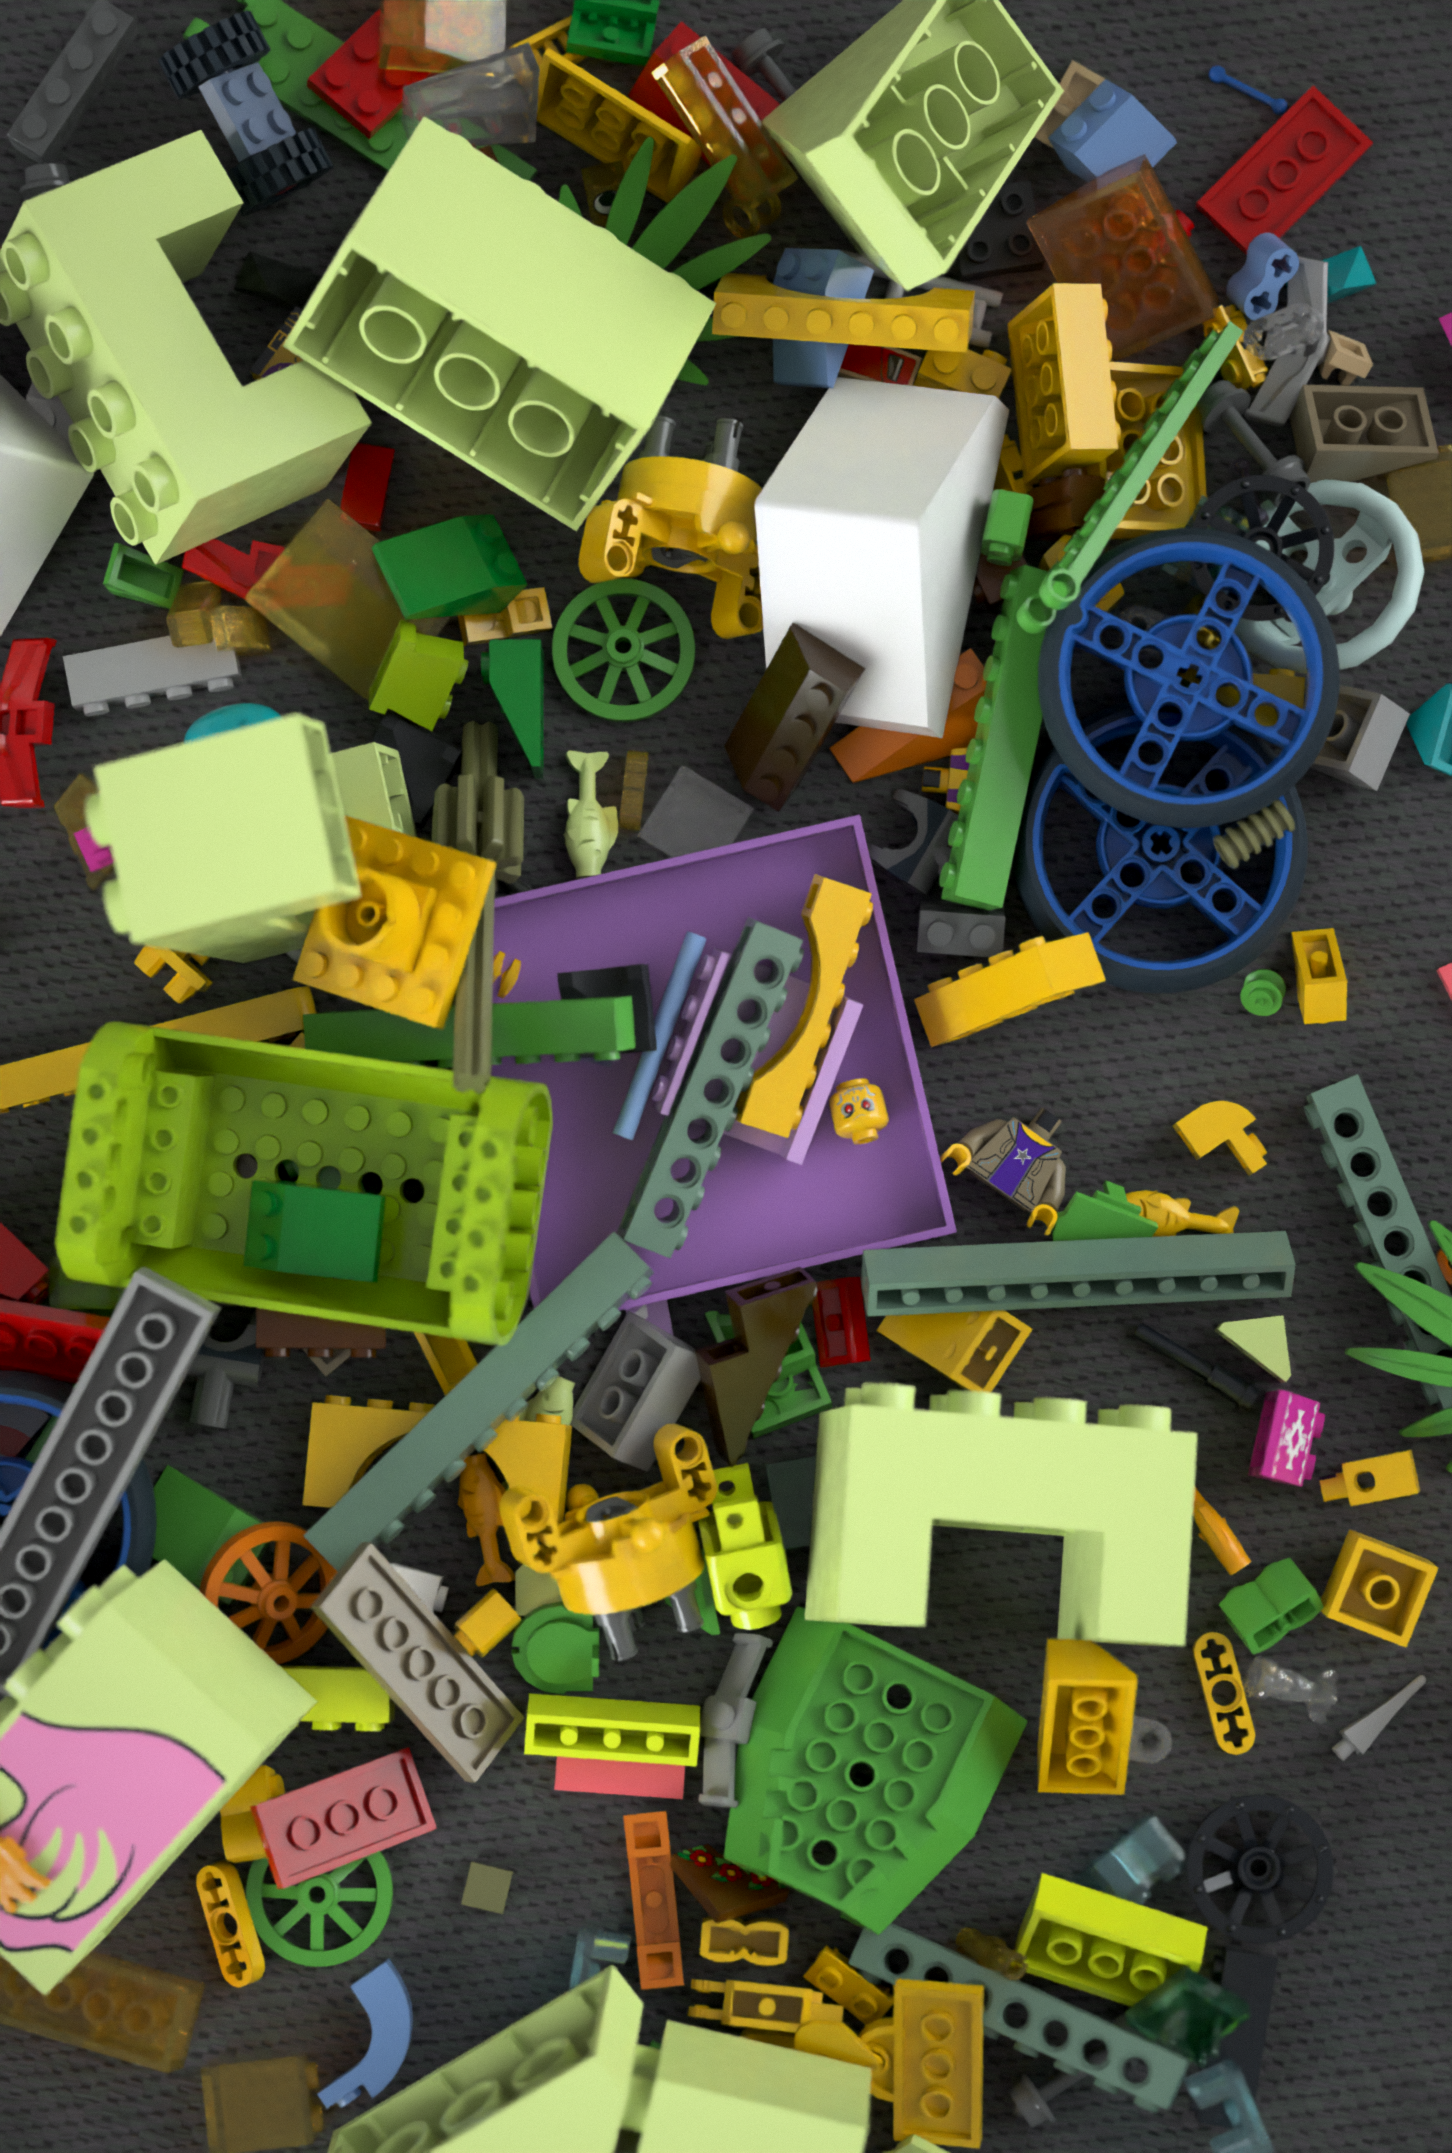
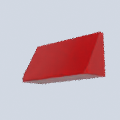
M846 1277L816 1282L817 1294L812 1307L820 1367L871 1361L860 1277Z

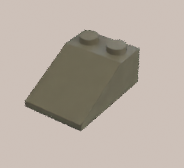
M1302 385L1297 402L1289 417L1297 455L1303 459L1305 463L1304 471L1311 483L1325 479L1352 482L1433 460L1439 454L1423 388Z

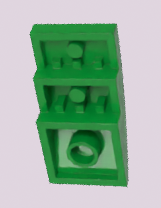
M574 0L566 53L645 67L650 59L660 0Z

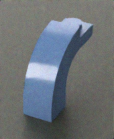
M389 1958L354 1981L350 1986L368 2013L372 2027V2039L367 2054L359 2063L319 2090L317 2095L326 2108L336 2102L340 2108L349 2104L362 2094L358 2088L361 2084L365 2086L372 2098L375 2097L390 2083L405 2059L412 2038V2005L405 1983Z

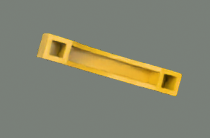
M814 874L801 912V917L808 934L811 954L810 986L805 1007L794 1030L782 1047L762 1066L754 1070V1075L748 1089L745 1092L740 1091L735 1105L738 1108L735 1120L786 1138L789 1137L791 1129L795 1130L798 1127L803 1114V1106L800 1105L804 1090L805 1088H811L816 1077L817 1065L814 1064L818 1049H823L826 1046L830 1036L831 1025L827 1024L833 1007L837 1008L840 1005L844 995L845 984L841 983L846 968L853 966L858 955L859 944L856 943L860 927L867 925L872 914L873 903L869 902L872 893Z

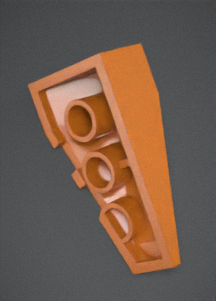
M971 648L959 655L943 738L859 726L829 748L851 782L855 783L922 763L939 760L950 756L952 749L967 748L971 739L975 738L978 722L974 720L976 705L979 699L984 697L987 681L983 680L984 666Z

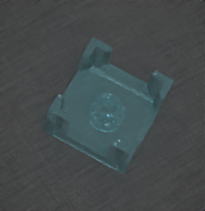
M581 1926L577 1937L569 1991L599 1973L600 1964L592 1963L593 1958L619 1963L626 1962L632 1934Z
M1232 2059L1183 2078L1190 2096L1195 2098L1200 2108H1205L1229 2098V2100L1223 2102L1233 2127L1240 2126L1210 2139V2145L1214 2153L1274 2152L1242 2072Z

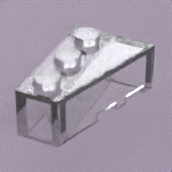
M529 42L404 86L402 125L408 141L425 116L448 132L462 136L470 144L474 142L476 146L535 142L540 68Z

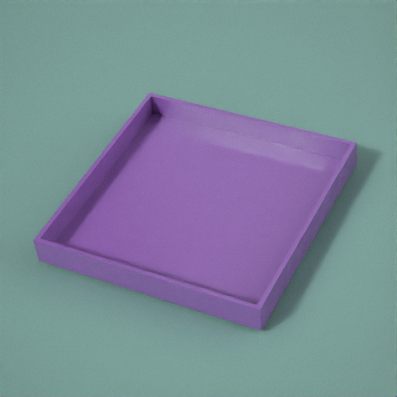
M860 815L504 896L494 900L493 957L499 951L505 953L501 975L493 982L492 1003L561 1000L557 973L648 964L655 1019L686 932L688 931L707 938L655 1078V1084L659 1075L665 1076L670 1060L666 1059L668 1047L675 1035L680 1036L686 1020L682 1019L684 1005L690 995L695 996L701 982L697 978V973L702 959L706 954L711 956L714 947L733 954L748 917L803 940L800 947L804 949L802 961L795 973L790 972L789 976L810 983L811 954L808 934L801 917V912L814 874L872 893L869 901L873 903L871 917L865 927H860L856 943L859 944L857 958L852 967L846 968L841 982L845 984L843 996L863 1004V1008L802 1165L789 1161L780 1154L722 1134L718 1147H721L720 1158L713 1171L707 1170L701 1185L705 1188L704 1196L696 1211L691 1210L685 1223V1226H688V1233L681 1249H674L670 1259L624 1241L654 1271V1274L649 1278L652 1282L649 1289L635 1301L630 1297L618 1308L619 1311L771 1276L797 1267L805 1268L863 1254V1250L887 1249L957 1232ZM516 958L521 961L518 979L511 991L502 999L497 996L502 974L506 972ZM762 959L757 963L772 969L769 959ZM642 1052L620 1054V1059L594 1060V1057H588L572 1062H554V1054L541 1055L540 1063L515 1064V1056L502 1057V1064L491 1065V1076L545 1084L549 1090L552 1103L553 1127L530 1284V1294L534 1309L613 1231L617 1234L619 1225L665 1117L664 1114L659 1113L653 1108L655 1100L651 1099V1089L633 1140L613 1133ZM865 1078L869 1080V1084H874L881 1088L889 1122L884 1129L877 1132V1140L855 1145L852 1139L842 1138L836 1134L828 1101L831 1095L836 1092L835 1088L837 1085L849 1080ZM691 1122L687 1129L688 1137L690 1139L701 1137L706 1127ZM687 1158L678 1159L673 1163L671 1167L672 1178H681L688 1173L690 1163ZM663 1198L657 1202L654 1208L655 1217L663 1218L671 1213L673 1209L671 1198Z

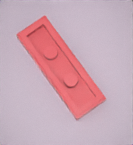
M557 1756L554 1790L683 1799L685 1766Z

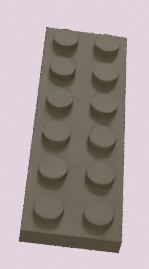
M361 1542L314 1601L311 1608L466 1782L476 1783L522 1722L524 1716L371 1542Z

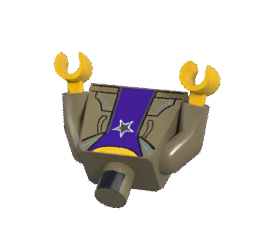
M1041 1107L1028 1126L1014 1117L1009 1122L1002 1119L992 1120L971 1129L957 1144L951 1145L941 1155V1163L947 1157L953 1158L957 1162L958 1168L953 1172L954 1175H958L963 1170H966L1029 1214L1030 1217L1027 1221L1029 1228H1031L1034 1220H1041L1047 1226L1044 1235L1047 1236L1052 1231L1057 1221L1058 1209L1065 1196L1066 1166L1059 1158L1062 1151L1049 1142V1139L1061 1124V1120Z

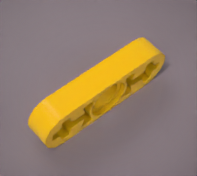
M1217 1632L1203 1633L1194 1642L1193 1657L1214 1736L1218 1746L1225 1752L1233 1755L1243 1754L1252 1747L1255 1741V1730L1231 1642L1223 1634ZM1213 1639L1216 1645L1224 1646V1652L1218 1655V1660L1221 1668L1230 1665L1231 1674L1220 1673L1207 1680L1205 1671H1214L1211 1659L1208 1657L1202 1658L1201 1650L1207 1648V1640ZM1222 1680L1231 1682L1236 1690L1235 1699L1225 1706L1215 1703L1211 1694L1213 1686ZM1241 1706L1242 1716H1233L1236 1726L1239 1729H1246L1247 1736L1241 1738L1240 1746L1234 1747L1233 1742L1224 1741L1223 1734L1228 1733L1230 1729L1227 1718H1223L1218 1722L1216 1713L1232 1712Z
M218 1861L207 1865L198 1872L196 1885L217 1958L225 1980L234 1987H243L258 1981L263 1976L265 1961L237 1869L227 1861ZM214 1878H220L222 1886H216ZM228 1899L229 1904L221 1906L220 1902ZM226 1913L231 1914L236 1920L237 1932L235 1935L229 1933L225 1927L224 1917ZM240 1941L241 1946L233 1948V1944ZM239 1962H245L247 1969H241Z

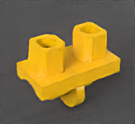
M145 945L134 961V964L150 978H154L166 963L171 966L177 974L163 990L178 1004L185 1003L198 991L205 992L213 984L205 974L188 960L192 957L203 966L210 958L207 956Z

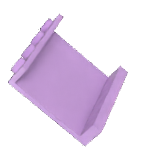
M714 947L711 956L706 954L702 959L697 973V978L701 980L695 996L690 995L682 1012V1019L686 1020L680 1036L675 1035L672 1038L667 1050L666 1059L670 1060L665 1076H658L652 1089L651 1099L655 1100L653 1108L661 1114L669 1115L700 1031L732 957L731 953ZM756 964L754 967L755 979L757 981L766 979L771 974L772 969ZM788 976L784 988L787 989L785 1002L778 1013L773 1012L767 1026L771 1029L770 1037L762 1052L757 1051L751 1065L754 1070L769 1060L782 1047L794 1030L805 1007L810 983ZM843 996L840 1005L837 1008L833 1007L827 1023L831 1025L828 1042L823 1049H818L814 1064L817 1065L815 1080L810 1089L805 1088L800 1105L803 1106L801 1121L795 1130L791 1129L788 1138L740 1123L735 1120L730 1131H724L723 1134L780 1154L785 1159L802 1165L863 1004ZM746 999L739 1004L737 1008L739 1020H747L753 1016L755 1002L753 999ZM729 1039L723 1043L720 1050L723 1060H729L736 1056L739 1050L737 1039ZM716 1078L707 1082L704 1087L706 1099H714L720 1095L723 1087L721 1079ZM702 1118L692 1121L695 1124L706 1127V1122Z

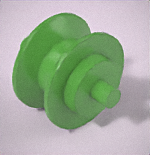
M1268 969L1252 971L1245 978L1244 986L1241 990L1240 999L1243 1006L1249 1012L1258 1016H1269L1276 1013L1282 1005L1286 992L1285 982L1274 971Z

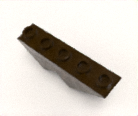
M801 1267L725 1291L734 1338L695 1350L716 1452L730 1467L735 1466L737 1460L744 1455L747 1448V1438L754 1423L763 1414L765 1399L771 1385L778 1380L781 1374L782 1361L786 1352L798 1337L801 1319L807 1306H810L816 1297V1281Z

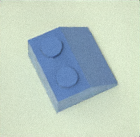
M1107 79L1048 137L1064 166L1070 172L1119 202L1177 143L1173 135L1132 94Z

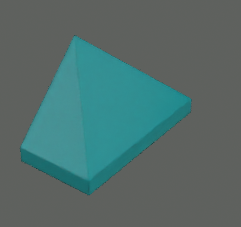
M1361 246L1322 260L1323 262H1328L1327 304L1376 285Z
M1447 683L1408 717L1406 725L1424 764L1452 776V684Z

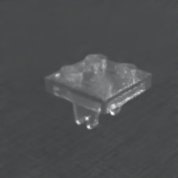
M681 765L639 832L638 838L670 858L734 844L754 812V808L686 766Z

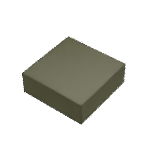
M471 1861L461 1904L503 1914L513 1871Z

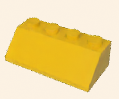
M1047 1639L1037 1744L1038 1792L1124 1795L1137 1674L1092 1640Z

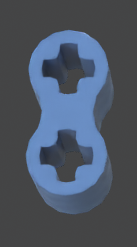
M1263 233L1255 237L1249 244L1245 265L1228 281L1226 287L1228 299L1251 320L1259 321L1269 317L1275 311L1278 304L1280 289L1287 281L1292 279L1298 270L1299 258L1296 252L1272 233Z

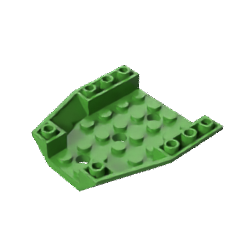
M797 1606L752 1698L753 1701H756V1707L748 1744L738 1743L734 1784V1800L738 1801L737 1808H730L724 1859L760 1877L767 1875L841 1912L840 1917L879 1935L974 1837L1028 1721L994 1695L849 1623L805 1620V1609ZM892 1686L904 1687L910 1695L908 1707L904 1709L891 1707L886 1698L888 1689ZM863 1763L871 1768L873 1780L869 1786L858 1787L851 1782L849 1771L854 1764ZM817 1842H828L834 1847L836 1858L831 1865L821 1866L813 1860L812 1848Z

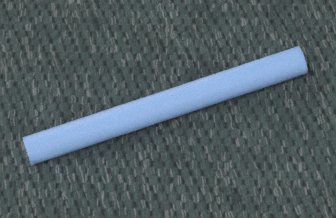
M686 932L654 1019L657 1050L644 1051L641 1054L613 1133L630 1140L634 1138L707 940L705 937Z

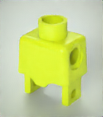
M748 1463L715 1469L713 1472L717 1482V1493L712 1501L713 1511L709 1512L710 1516L698 1520L715 1607L719 1613L730 1615L731 1623L737 1628H762L776 1622L781 1617V1604L787 1603L792 1596L783 1540L774 1505L770 1501L757 1502ZM723 1481L734 1483L733 1488L729 1491H722L718 1487Z

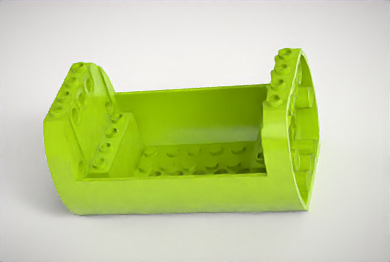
M119 1021L109 1022L96 1033L79 1068L56 1238L60 1264L67 1277L76 1281L127 1288L135 1272L142 1267H146L206 1300L446 1336L487 1344L504 1345L510 1341L519 1325L530 1292L553 1127L552 1103L549 1090L542 1083L491 1076V1080L483 1093L478 1094L472 1089L462 1093L453 1087V1070ZM244 1153L252 1155L258 1164L256 1173L250 1178L243 1177L237 1170V1160ZM287 1159L294 1161L299 1168V1176L295 1181L297 1183L322 1186L319 1178L322 1169L326 1166H333L341 1175V1182L337 1189L364 1192L361 1187L363 1176L368 1172L377 1173L383 1181L382 1190L378 1195L386 1196L378 1282L286 1273L243 1266L252 1180L282 1181L278 1175V1168ZM410 1178L418 1179L422 1182L425 1189L423 1198L417 1203L408 1201L403 1194V1186Z

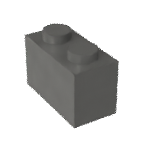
M920 900L916 937L917 952L992 957L1002 953L1005 927L1004 906L999 909L985 911L955 902Z

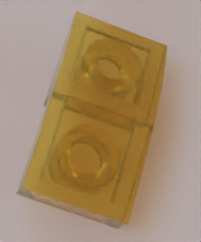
M218 606L209 610L217 651H236L237 655H267L273 653L265 612L243 606Z

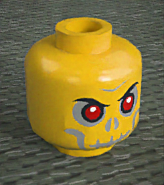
M865 1078L853 1079L837 1085L835 1088L836 1092L831 1095L828 1101L836 1134L842 1138L852 1139L855 1145L877 1140V1132L884 1129L889 1122L881 1088L877 1085L869 1084V1080Z

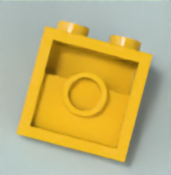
M967 349V353L928 350L913 386L992 395L1000 399L1012 369L1005 366L1007 362L1005 357L990 350H984L982 355Z

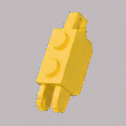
M692 1979L691 1989L704 1993H711L712 1991L725 1993L723 2010L713 2009L704 2005L689 2006L688 2016L722 2020V2024L787 2032H797L803 2023L812 2020L843 2022L844 2006L822 2003L823 1992H815L811 1988L727 1979L726 1982Z

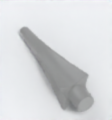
M1417 1676L1387 1701L1339 1731L1343 1739L1332 1747L1334 1753L1342 1761L1354 1751L1357 1755L1359 1752L1364 1754L1399 1709L1425 1684V1676Z

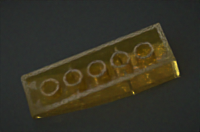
M91 1951L57 1985L44 1995L0 1954V2023L170 2073L184 2068L205 1983Z

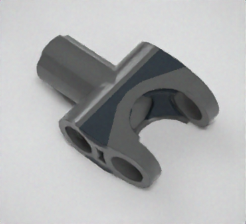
M896 789L891 800L898 806L911 812V818L914 820L917 830L916 837L909 846L895 850L886 847L881 849L866 842L870 860L874 866L891 879L917 894L927 897L937 878L940 877L944 864L949 862L952 846L948 844V836L953 822L958 821L959 815L933 800L903 789Z
M256 1307L253 1310L251 1323L247 1324L244 1333L239 1338L231 1342H219L208 1332L186 1376L196 1378L188 1422L226 1429L234 1385L258 1389L265 1357L264 1349H256Z

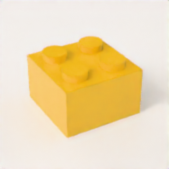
M1349 1529L1321 1598L1324 1606L1321 1612L1328 1618L1407 1647L1438 1567L1426 1558Z

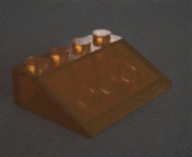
M1146 154L1103 173L1029 218L1026 222L1058 283L1101 284L1102 298L1106 300L1108 306L1105 328L1106 338L1110 340L1112 345V358L1110 362H1116L1208 321L1216 315L1220 299Z

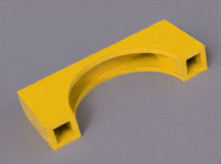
M727 273L721 278L714 291V302L716 305L713 309L712 334L967 353L973 329L975 290L933 287L927 293L902 298H840L785 289L770 283L766 279V275Z
M332 1395L325 1396V1403L312 1402L303 1505L332 1508L362 1479L371 1463L385 1449L400 1441L435 1405L409 1402V1411L392 1409L393 1401L367 1399V1407L350 1406L351 1397ZM536 1414L535 1422L519 1421V1416L512 1422H509L506 1418L494 1430L498 1435L484 1451L488 1453L501 1469L509 1488L522 1486L543 1496L551 1506L556 1525L564 1522L572 1426L561 1424L562 1416ZM527 1501L521 1507L520 1518L525 1517L529 1513L531 1501Z

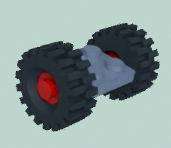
M251 11L234 14L228 19L225 18L213 26L210 25L204 28L203 31L188 37L186 41L175 45L174 49L167 51L163 54L164 56L158 59L159 65L179 100L202 93L239 161L237 167L230 169L227 175L243 201L239 209L242 217L253 214L257 210L260 211L295 193L297 190L308 186L334 167L313 128L296 133L288 113L283 109L271 87L270 79L263 72L258 61L260 58L265 57L271 51V48Z

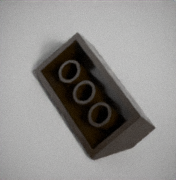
M792 623L724 745L743 790L780 812L800 785L866 669L795 623Z

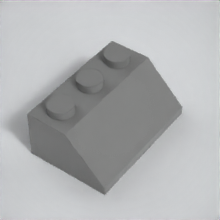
M628 1311L573 1408V1417L570 1425L611 1457L648 1472L656 1458L653 1444L655 1434L664 1425L676 1423L701 1379L695 1349L637 1314Z

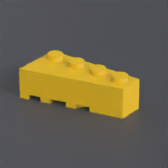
M1089 932L1048 943L1045 942L1043 936L1020 944L1021 952L1016 955L1013 954L1012 950L988 958L990 966L984 969L982 964H977L958 971L960 979L953 982L952 978L948 977L927 985L929 993L914 999L930 1046L934 1047L959 1040L1002 1023L1005 1019L1037 1009L1039 1005L1072 995L1076 989L1094 986L1106 981Z

